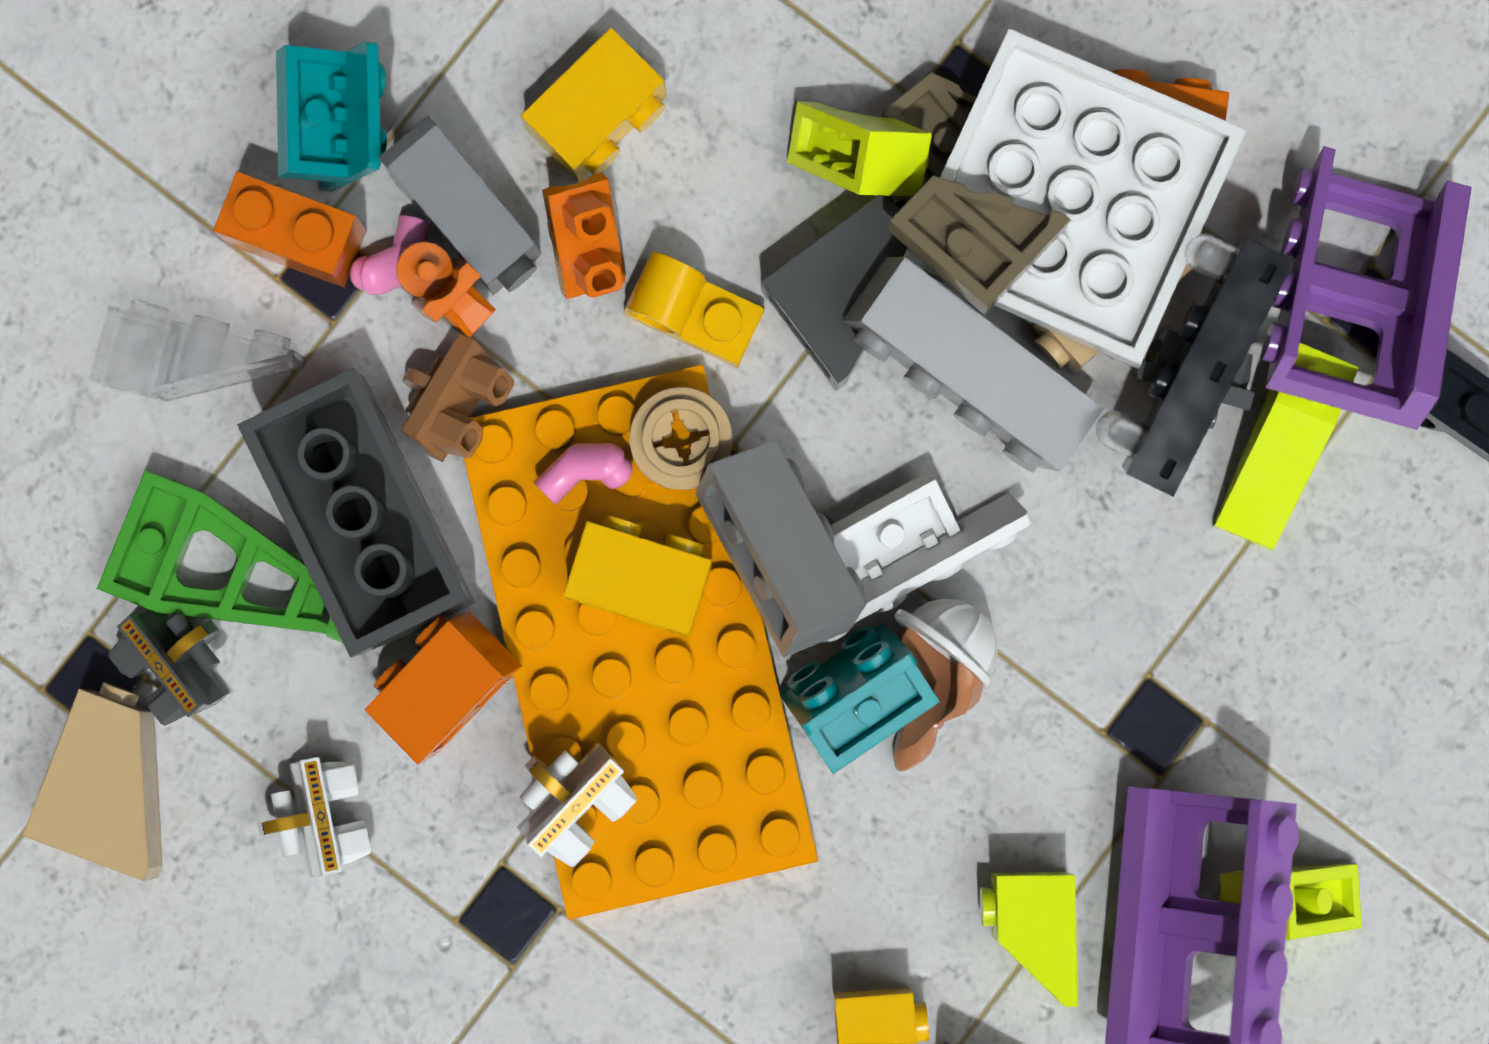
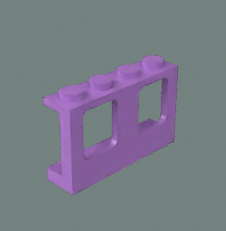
M1323 146L1313 168H1301L1292 193L1291 204L1300 206L1298 219L1292 218L1287 227L1281 254L1290 257L1295 262L1272 307L1280 309L1278 323L1272 322L1270 324L1261 351V360L1270 362L1265 388L1418 430L1440 395L1472 187L1447 180L1436 200L1430 201L1333 174L1332 168L1336 149ZM1325 209L1383 224L1395 231L1397 240L1389 279L1381 280L1315 261ZM1306 310L1369 327L1378 334L1379 345L1372 384L1362 385L1294 365L1298 355Z
M1128 786L1105 1044H1281L1282 1030L1279 1024L1281 988L1286 981L1288 972L1287 960L1284 955L1287 920L1293 909V894L1290 889L1292 857L1299 840V829L1296 822V803ZM1217 821L1248 825L1241 903L1207 899L1200 891L1204 830L1210 822ZM1198 952L1236 957L1230 1035L1198 1030L1192 1027L1189 1022L1188 1012L1193 959Z

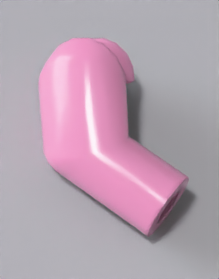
M400 215L392 247L369 257L361 256L353 262L350 269V278L353 285L357 289L365 290L372 295L386 294L400 287L401 285L396 275L397 259L402 251L411 244L422 241L426 242L430 223L419 218Z
M576 443L567 448L533 483L556 505L581 480H601L610 489L623 486L632 475V464L628 459L624 458L623 449L612 443Z

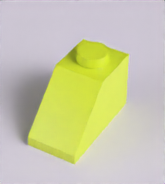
M1358 864L1292 867L1290 889L1293 894V909L1287 920L1286 940L1362 928ZM1244 870L1220 873V901L1241 903Z
M1070 872L991 873V887H982L980 889L982 927L992 926V937L1063 1006L1078 1007L1075 875Z

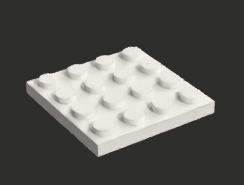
M1009 28L940 178L961 183L968 190L975 193L992 192L1013 198L1012 205L1047 215L1050 214L1051 210H1055L1069 217L1071 220L1067 228L994 306L1139 369L1247 130ZM907 248L904 257L935 280L951 286Z

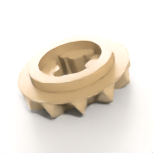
M685 387L663 390L650 397L639 408L633 419L630 429V448L635 463L647 478L666 489L694 490L698 488L708 464L731 455L733 438L728 416L716 400L702 391ZM674 413L679 414L680 422H684L687 431H698V433L709 431L710 434L700 437V441L691 444L690 465L684 466L683 459L678 456L675 448L653 447V444L661 443L664 438L672 435L671 425L674 424L672 416Z

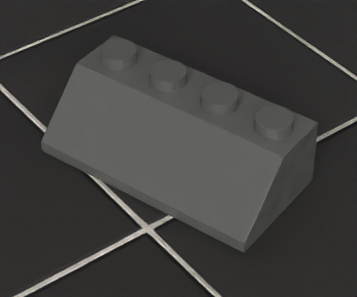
M354 367L237 424L350 658L428 627L441 615L446 618L476 603L365 377Z

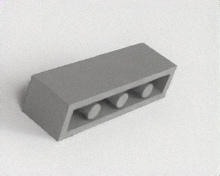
M886 257L843 319L844 322L858 331L853 339L858 346L884 362L890 355L908 369L904 379L910 385L932 399H936L939 393L958 406L953 414L957 420L982 436H985L990 430L1007 443L1002 452L1014 463L1029 472L1034 473L1037 467L1061 472L1104 409L906 257Z

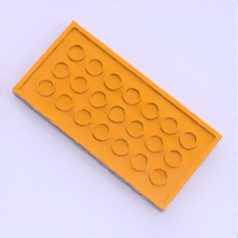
M703 365L471 418L483 428V439L472 458H464L506 648L523 665L513 675L531 758L535 756L549 767L566 750L579 763L599 743L623 769L624 772L621 776L637 797L636 803L620 819L614 822L592 804L576 821L594 839L595 842L591 850L573 867L554 857L568 920L819 862L762 617L695 494L697 488L694 490L666 489L654 483L641 472L635 463L630 448V429L633 419L639 408L653 395L666 389L685 387L702 391L710 396ZM674 413L672 414L674 424L671 425L672 435L664 438L661 443L653 444V447L675 448L678 456L682 457L684 466L690 465L691 444L700 441V437L710 434L709 431L704 433L687 431L684 422H680L679 414ZM576 443H612L623 449L624 458L628 459L632 464V475L619 488L610 489L601 480H581L555 505L533 483L567 448ZM605 515H609L642 526L639 537L664 545L666 535L669 534L704 546L701 557L712 560L713 565L690 637L574 602L563 596L587 521L602 526Z

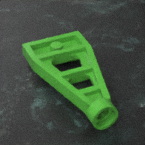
M144 471L97 586L98 590L158 613L176 615L182 612L187 617L326 634L328 638L343 643L331 617L328 623L324 619L323 611L325 605L304 562L210 495L149 471ZM196 532H211L234 550L237 563L228 585L219 590L189 588L184 586L178 579L177 574L192 537ZM266 562L294 579L296 586L286 608L272 609L252 604L245 600L243 595L256 563Z

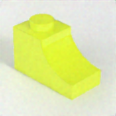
M797 101L787 163L858 195L914 196L923 186L925 171L929 163L932 133L895 118H881L854 113L819 102Z

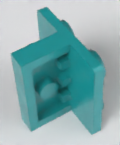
M363 41L346 52L284 45L276 50L278 177L318 181L320 191L333 192L379 170L381 161L378 157L386 151L387 135L385 128L380 125V98L384 92L386 74L383 64L379 62L378 43Z
M881 624L876 628L866 626L855 631L842 642L840 646L842 651L823 664L812 662L800 668L788 679V687L780 692L781 699L832 774H835L940 702L916 665L917 660L912 652L885 624Z

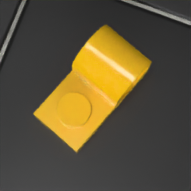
M651 252L624 309L625 317L736 368H739L765 313V308L707 282L705 276L699 271L679 260L658 252Z

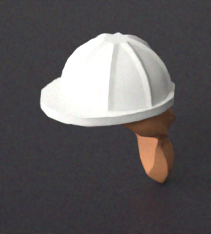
M939 599L924 604L912 614L901 609L895 614L896 621L902 627L899 640L912 652L917 660L916 665L940 701L898 731L893 749L894 765L898 771H907L924 761L931 754L936 742L938 729L943 727L944 722L966 714L968 710L972 709L980 701L982 689H989L993 684L990 677L997 660V640L992 624L987 617L982 615L981 611L958 599Z

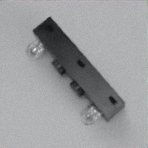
M1209 234L1198 235L1189 241L1185 249V259L1188 266L1195 272L1216 281L1204 305L1194 301L1189 308L1177 335L1186 341L1174 364L1164 360L1159 367L1148 391V395L1156 398L1145 421L1143 422L1125 412L1113 410L1103 414L1096 425V434L1099 441L1107 448L1126 456L1122 467L1127 475L1174 497L1295 262V260L1241 234L1234 246Z

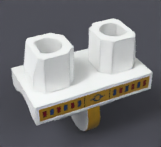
M599 743L579 763L566 750L549 767L533 756L524 766L534 776L536 781L520 796L521 800L532 809V812L517 828L527 839V845L540 857L548 851L552 856L573 867L591 850L595 842L591 835L576 821L594 804L614 822L620 819L636 803L637 797L621 776L624 772L623 769Z
M319 757L289 764L298 814L295 815L290 790L271 794L276 819L258 823L260 836L279 832L283 857L302 853L298 828L301 827L311 877L342 872L341 865L351 863L371 854L368 831L364 820L333 827L328 804L329 801L358 795V782L353 762L320 763Z

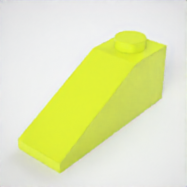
M1302 343L1299 344L1297 359L1294 362L1295 366L1351 382L1354 381L1359 367ZM1269 389L1213 526L1268 550H1274L1333 432L1342 409Z

